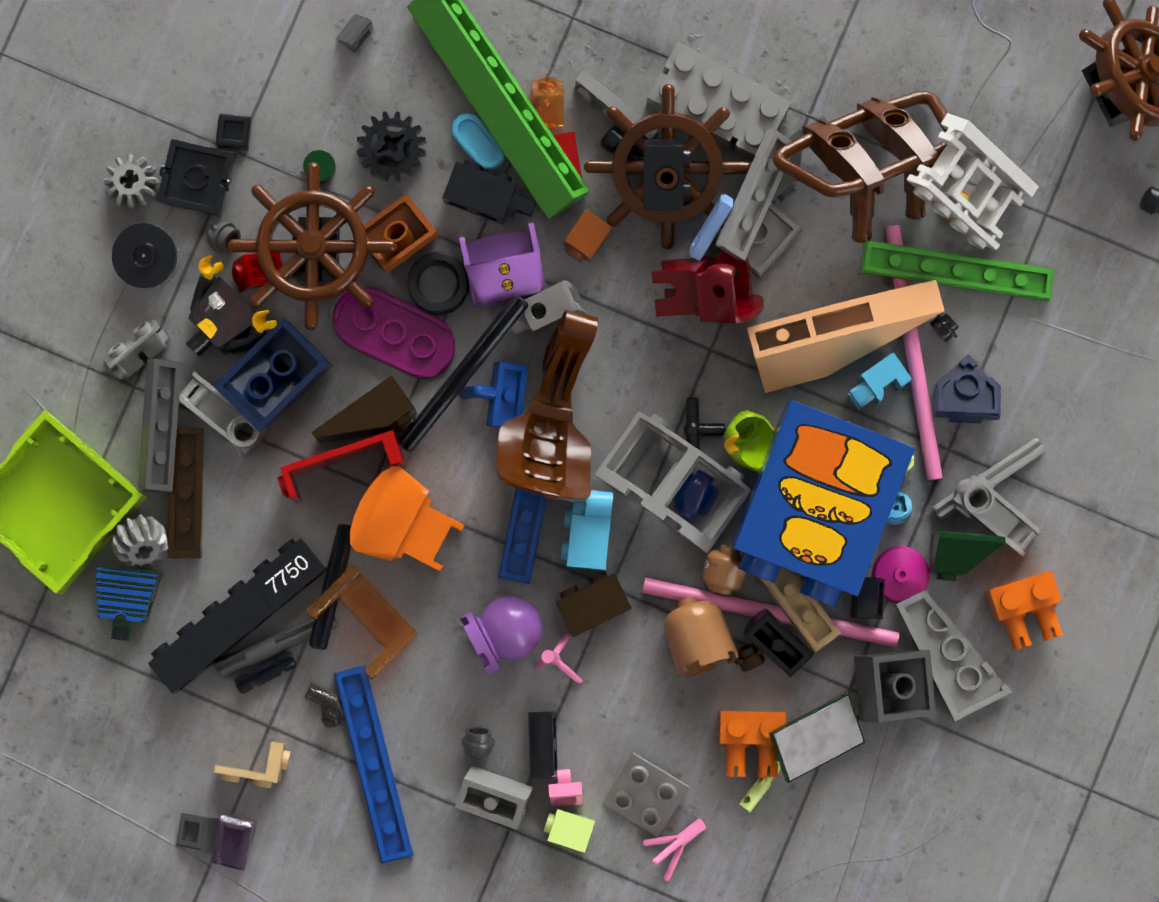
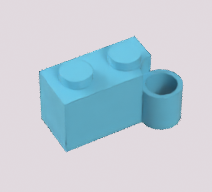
M591 490V495L586 500V503L573 502L572 509L566 508L564 527L570 528L569 541L563 540L561 560H567L566 568L595 571L606 570L613 492Z

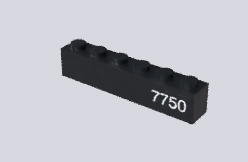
M293 538L278 549V552L281 554L271 563L266 559L252 571L255 576L247 583L243 580L237 582L227 591L230 596L221 604L217 600L202 611L205 617L194 625L190 621L176 633L179 638L171 645L165 642L151 653L153 659L148 663L172 694H177L214 664L216 660L225 655L327 571V568L304 540L300 538L295 542Z

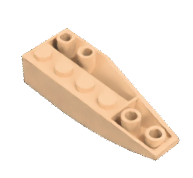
M933 280L806 311L748 327L747 330L766 394L828 377L945 312L937 281Z

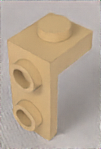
M271 742L266 773L215 765L213 772L220 774L219 780L239 783L240 777L253 779L252 785L271 788L272 782L279 783L281 781L282 770L288 771L291 751H286L287 743Z

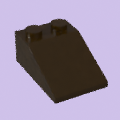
M391 375L311 433L319 443L382 434L396 428L401 432L415 421L413 416L417 414V411Z

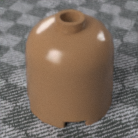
M689 597L678 601V608L670 612L665 618L664 634L677 678H681L685 674L687 677H692L715 670V662L727 660V663L730 664L739 659L724 615L715 603L709 601L697 602L695 597Z

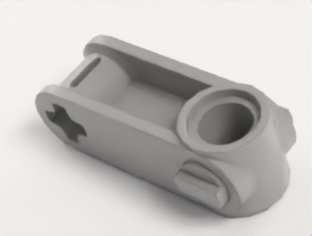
M194 371L191 375L193 379L179 393V401L225 437L227 441L224 444L238 455L242 452L247 454L249 450L258 447L263 439V433L267 429L259 432L215 387ZM244 425L252 426V437L247 441H240L237 437L239 428Z
M979 474L977 477L972 475L970 478L961 480L954 489V508L967 519L970 517L975 519L994 536L1005 537V545L1023 557L1026 554L1024 550L1036 535L1040 536L1043 531L994 491L995 485L983 475ZM978 489L979 497L977 501L970 504L969 496L971 492Z

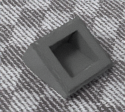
M357 14L354 15L339 33L337 40L353 53L356 52L373 31L371 20Z
M181 813L176 846L201 851H216L221 820Z

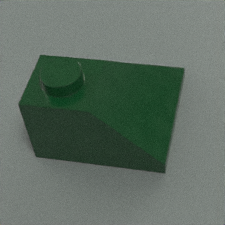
M938 531L931 536L929 573L937 574L936 580L956 581V576L967 574L1004 545L1005 537Z

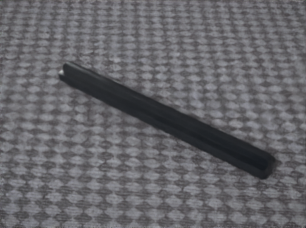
M515 295L510 299L415 421L409 426L398 441L403 449L411 452L418 446L527 309L528 303L522 297Z

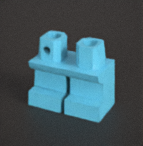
M893 352L861 374L857 379L860 384L850 390L847 395L857 410H859L871 401L877 405L884 397L883 389L888 385L892 384L896 391L908 384L912 378Z

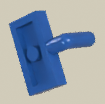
M500 361L494 362L491 387L483 385L464 386L459 396L462 399H488L489 406L486 426L501 428L502 424L523 414L528 366Z

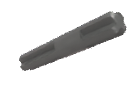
M335 616L331 630H334L338 627V622ZM315 617L216 660L215 666L219 675L226 677L310 640Z

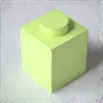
M557 808L556 815L549 813L543 832L549 833L547 841L585 853L595 820Z

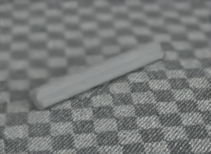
M1034 438L981 475L993 485H997L1045 452V448L1040 440ZM978 489L971 492L969 502L979 497ZM954 492L932 508L940 521L957 512L953 502Z

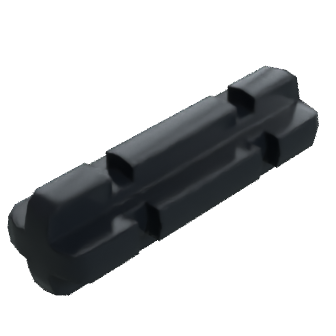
M285 652L277 656V660L271 659L250 670V674L244 673L235 678L234 681L239 692L245 694L254 689L253 686H260L281 675L282 671L287 672L295 668L297 663L292 653Z

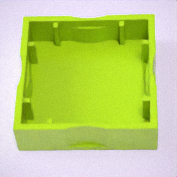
M43 410L16 441L6 459L0 464V543L15 554L20 563L53 592L63 595L112 539L111 535L117 531V525L125 524L127 517L130 518L147 499V496L56 417Z

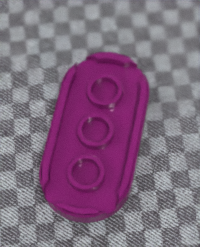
M370 286L362 287L373 298V305L370 308H364L349 292L343 294L337 301L333 311L334 328L340 340L348 347L419 379L438 376L451 364L456 349L454 335L448 325L437 316Z

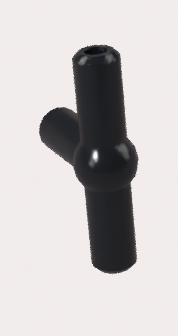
M698 398L686 399V425L684 433L687 436L688 443L700 450L699 436L725 435L726 428L724 423H699Z

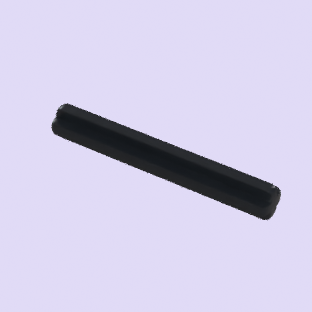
M339 524L337 526L309 640L310 647L314 649L325 650L328 645L351 551L350 525Z

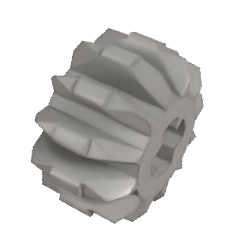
M128 154L127 163L125 164L120 157H117L115 162L119 167L117 169L111 166L106 168V171L113 177L103 179V184L111 187L106 192L109 198L117 196L115 204L119 207L123 206L127 201L130 210L135 209L136 200L143 207L146 206L147 201L144 196L146 194L150 197L156 196V192L149 188V186L159 185L158 178L151 177L156 172L153 165L146 167L147 159L145 157L139 158L135 163L134 155ZM133 175L138 182H134L132 188L129 189L124 182L130 181V176Z
M139 514L133 520L127 517V523L118 524L117 531L111 535L113 552L116 558L119 559V562L125 564L127 568L135 565L138 569H141L147 563L152 566L153 560L162 559L163 551L168 549L165 528L153 516L144 518Z

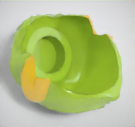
M749 410L741 411L733 417L725 431L724 448L738 466L759 473L773 437L774 427H772L770 421L766 420L765 416Z

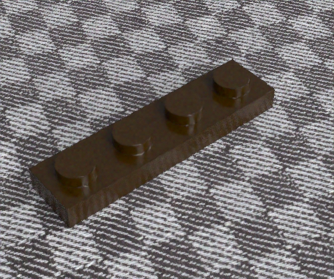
M177 428L173 490L169 492L168 558H202L203 428Z

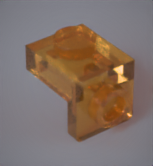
M546 76L532 81V105L548 128H564V81Z

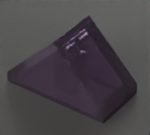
M227 813L221 815L213 863L245 871L258 821Z

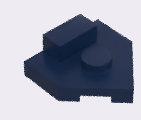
M968 354L947 375H944L936 382L934 390V417L949 418V422L981 424L983 419L999 420L1001 417V386L992 377H989Z

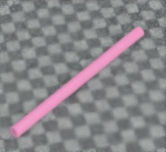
M900 225L885 227L886 242L903 246ZM893 278L894 289L910 286V281ZM916 327L902 336L908 372L912 378L910 383L927 481L942 479L943 475L918 328Z
M645 577L642 590L644 594L676 601L695 597L697 602H713L722 611L754 617L766 608L782 624L793 626L779 606ZM830 617L841 632L840 636L892 648L897 647L899 632Z

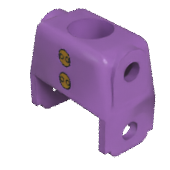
M534 223L528 224L529 232L495 234L478 239L467 245L465 237L459 238L474 308H487L506 304L515 295L525 300L546 289Z

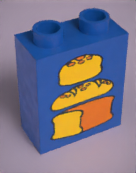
M787 400L730 545L734 549L744 552L738 569L775 583L781 567L805 576L799 593L835 607L842 591L858 596L915 447L794 400Z

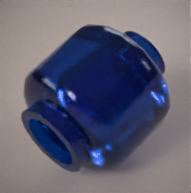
M700 469L697 470L696 474L691 473L672 499L675 502L673 507L692 519H696L697 516H706L719 494L718 488L712 484L715 478Z

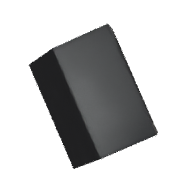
M865 577L859 595L855 596L852 594L851 618L883 620L885 579Z

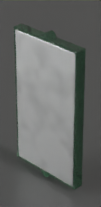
M844 693L769 732L776 753L774 759L779 761L785 782L790 783L865 743L858 722L860 716L855 713L849 693Z

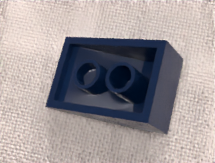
M282 317L277 322V326L274 329H270L214 387L261 432L304 395L333 365L287 319Z

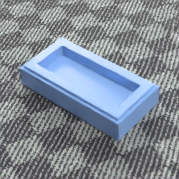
M721 194L690 245L689 253L691 257L698 261L701 260L733 208V198L726 194Z

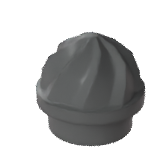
M218 222L212 225L207 234L208 243L218 253H231L227 247L228 242L241 238L240 231L230 222Z
M482 727L466 729L465 737L462 738L465 753L475 760L487 757L495 742L491 737L492 731Z

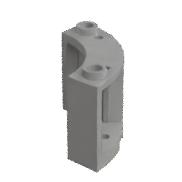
M638 411L594 475L617 493L639 507H644L660 518L659 521L687 542L708 554L752 489L742 482L745 477L731 466H728L727 469L723 468L699 449L667 429L669 424L664 419L654 413L649 418ZM657 435L682 451V453L653 495L650 496L626 480V478ZM699 463L722 480L723 483L692 526L667 507Z

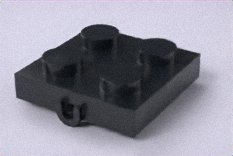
M171 139L166 163H162L159 175L162 179L156 201L160 204L221 217L226 192H229V185L232 182L230 175L235 154Z

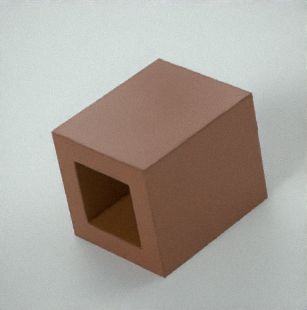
M586 209L564 239V246L568 248L566 253L580 263L584 259L591 263L611 235L613 227Z

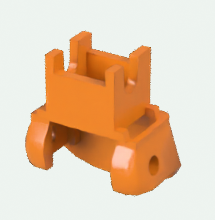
M391 466L372 482L362 497L353 517L350 529V545L358 553L386 560L390 563L394 557L401 559L404 553L440 572L443 565L433 560L448 531L452 527L461 532L465 525L429 507L431 499L427 497L429 489L421 485L400 466Z

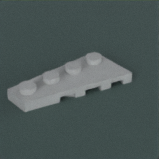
M925 590L895 604L917 650H930L933 682L954 722L1013 693Z

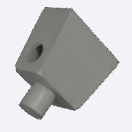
M564 280L525 299L528 307L511 328L515 335L531 329L534 333L541 334L557 327L565 310L581 314H587L575 285ZM545 306L546 314L540 319L538 312L540 308Z

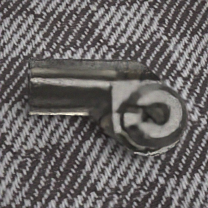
M311 683L305 698L320 705L323 716L321 720L325 727H336L343 718L339 697Z

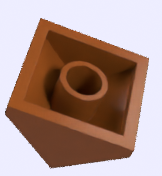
M407 193L364 224L368 240H392L397 244V249L394 253H370L385 273L390 272L439 236L437 230Z

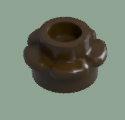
M750 643L737 650L739 659L734 662L736 665H740L742 671H749L763 664L766 659L763 652L754 643Z

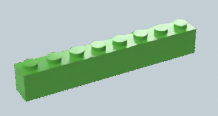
M414 0L407 8L412 14L414 22L422 29L430 41L432 49L440 56L448 68L450 76L456 80L466 95L467 101L475 108L483 120L485 128L493 135L501 147L503 155L509 159L519 174L521 182L527 186L537 201L539 209L545 213L547 218L549 219L566 212L587 195L590 190L462 0Z

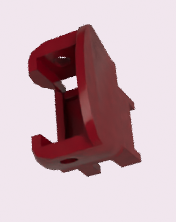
M722 251L717 257L703 256L700 261L695 258L662 260V270L651 272L652 283H668L674 286L673 288L664 289L665 298L655 300L656 317L695 314V316L700 317L701 322L736 324L751 320L759 315L764 308L763 297L752 293L748 255L745 261L735 259L725 251ZM735 267L740 270V275L737 277H733Z

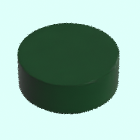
M315 150L306 156L303 162L306 176L308 164L314 162L320 167V184L326 183L333 178L336 172V164L328 152Z

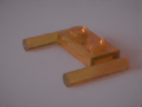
M351 565L306 612L311 618L316 620L338 598L375 639L386 647L363 671L373 680L418 633L371 585L354 565Z

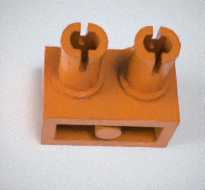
M1052 570L984 591L993 621L1005 623L1013 651L1021 649L1022 646L1033 645L1023 618L1026 616V612L1032 611V614L1036 613L1043 641L1064 635L1054 609L1057 606L1056 603L1062 602Z
M719 711L718 743L726 747L725 777H734L735 766L737 767L736 777H746L745 748L749 747V744H755V748H759L757 777L767 778V767L769 766V777L779 778V747L774 734L786 728V712Z

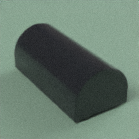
M766 608L757 613L744 629V635L790 678L814 656L813 652Z
M555 711L528 712L530 778L556 777L558 770Z

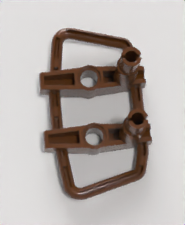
M926 91L910 93L887 101L872 97L871 100L864 103H857V111L830 122L818 119L815 123L807 126L804 125V135L780 147L773 155V164L779 171L824 196L834 198L850 194L852 239L858 243H866V234L868 241L872 239L875 192L878 195L883 193L884 181L904 173V192L906 193L905 215L912 220H919L920 216L922 218L925 217V201L913 193L915 187L907 181V178L910 174L914 176L919 175L920 172L917 168L920 164L932 168L946 147L943 141L938 145L932 146L925 134L910 118L908 112L902 109L918 104L928 105L945 133L947 130L941 125V122L948 112L935 94ZM861 123L875 137L883 149L889 151L900 161L878 169L870 156L855 140L854 135L844 130ZM809 147L826 165L828 171L834 173L844 182L830 184L788 161L787 158Z

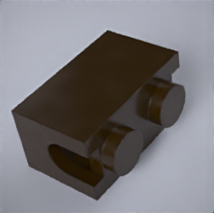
M603 571L588 579L591 585L581 590L575 585L559 593L561 599L556 601V604L572 637L632 609L615 573L608 576L606 571Z

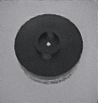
M148 223L135 224L123 230L116 238L112 248V263L118 276L127 284L145 289L158 288L169 282L176 274L180 264V249L173 235L166 229Z

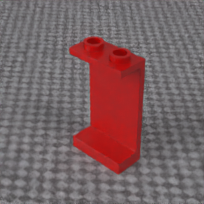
M391 430L280 467L282 476L277 477L283 496L285 495L286 498L290 497L295 503L302 502L294 477L385 447L391 466L405 468L406 464L397 436Z

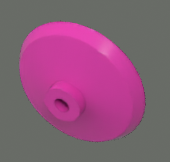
M895 546L885 550L877 557L872 568V578L885 579L884 599L895 604L926 590L930 580L929 567L924 557L918 551L906 546Z

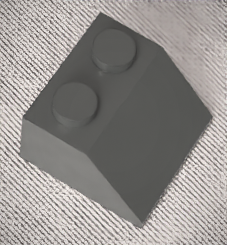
M930 650L854 656L860 721L881 723L936 715Z

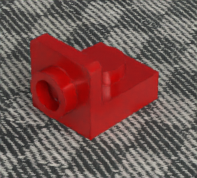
M257 253L244 254L233 262L231 270L232 279L237 284L240 293L246 292L251 288L262 287L268 281L259 265ZM271 253L274 265L279 270L282 267L280 253Z

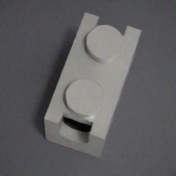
M472 766L464 777L455 808L517 830L527 810L525 807L534 787Z

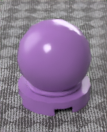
M506 596L495 599L485 607L480 618H474L472 612L459 617L488 675L500 670L497 663L500 661V658L515 660L525 657L536 648L542 637L543 623L540 613L531 602L522 597Z

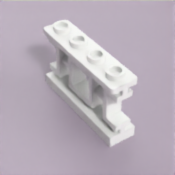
M947 113L941 122V125L947 131L946 133L941 131L938 135L946 144V147L932 168L920 164L917 168L920 172L919 175L914 176L910 174L907 181L915 187L913 191L915 195L924 201L933 203L931 209L934 212L951 220L949 225L962 234H967L969 236L967 241L981 250L986 246L997 251L1000 244L995 241V238L1001 239L1004 233L995 225L1009 203L1022 206L1024 200L1021 197L1023 194L1033 197L1039 186L969 120ZM967 148L974 156L964 153L965 149ZM975 171L982 178L967 200L960 193ZM1001 181H1002L1008 188L1003 187V186H1000L999 184L1001 183ZM931 182L936 183V184L941 185V186L943 185L942 189L939 190V189H938L935 185H933ZM968 215L978 218L976 223Z

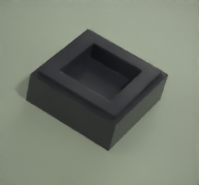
M219 113L215 145L217 147L249 150L252 117Z

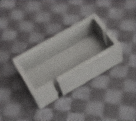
M677 42L664 66L663 73H660L646 101L647 106L662 112V88L666 84H671L675 88V112L688 115L702 124L719 108H728L730 111L729 118L712 134L717 143L727 149L732 137L738 140L733 152L753 162L766 130H778L791 105L790 101L680 42Z

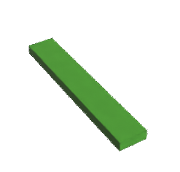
M866 240V243H863L860 273L921 283L936 280L937 285L1045 302L1050 301L1054 269L868 240Z

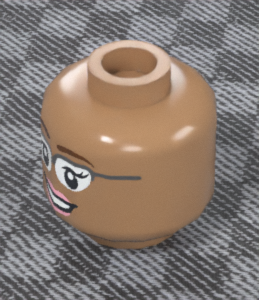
M721 545L720 550L708 552L702 572V579L708 584L707 589L723 595H732L733 591L742 588L746 572L738 569L743 557L739 555V550L729 545Z

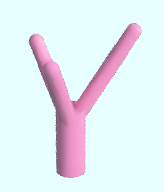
M566 633L553 651L545 650L542 653V660L535 663V668L539 669L547 664L556 665L576 683L581 684L583 682L582 678L564 664L559 655L570 638V635Z
M700 818L678 835L643 840L642 844L644 846L672 843L652 861L654 865H657L675 851L665 873V881L670 880L685 845L707 829Z

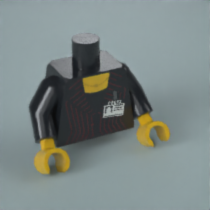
M210 255L202 258L198 265L201 273L190 306L191 313L188 318L199 331L186 344L199 357L212 344L224 355L249 351L267 333V330L274 329L277 326L276 320L266 322V315L269 313V310L255 312L220 276L216 279L215 274L224 269L222 262L215 263L212 268L210 262L213 256Z

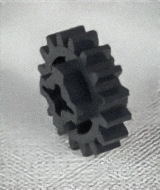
M384 111L382 115L383 120L378 121L376 117L372 116L373 126L371 128L366 125L361 127L366 136L357 137V142L364 146L357 150V154L360 157L366 156L361 164L363 168L372 166L371 176L375 177L380 172L384 182L388 181L390 175H394L396 181L400 182L401 173L405 172L407 176L411 177L412 172L410 168L412 166L421 168L422 165L417 158L418 156H426V150L419 148V146L424 145L426 139L421 136L417 137L422 129L420 125L411 127L412 117L408 116L402 121L400 112L396 111L394 118H389L387 112ZM387 127H399L402 130L395 132L388 130ZM376 134L378 137V144L375 148L372 149L373 151L370 152L371 141L374 135ZM391 141L393 144L397 143L398 150L394 153L390 149L386 150L385 143ZM413 141V150L410 157L407 159L405 156L406 147L409 146L410 143ZM384 161L393 162L396 164V167L383 166L381 163Z

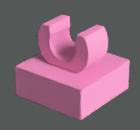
M570 769L557 770L558 784L548 785L550 807L583 805L581 782L571 783Z

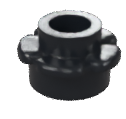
M947 313L943 316L939 314L930 322V325L946 343L952 337H958L955 331L959 326Z

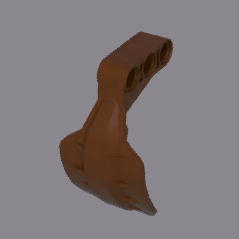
M569 310L564 311L545 351L542 365V382L527 412L506 421L498 432L495 460L496 473L504 483L553 500L583 502L591 495V445L573 424L571 392L581 365L595 339L598 317Z

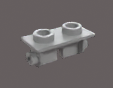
M155 319L150 323L147 321L141 323L132 332L134 336L125 344L123 342L117 343L108 351L107 355L109 357L105 359V362L110 369L114 365L117 366L112 371L120 380L125 376L129 378L145 365L138 356L140 352L143 351L149 359H152L168 346L166 343L170 340V337L163 329L158 333L156 332L160 326Z

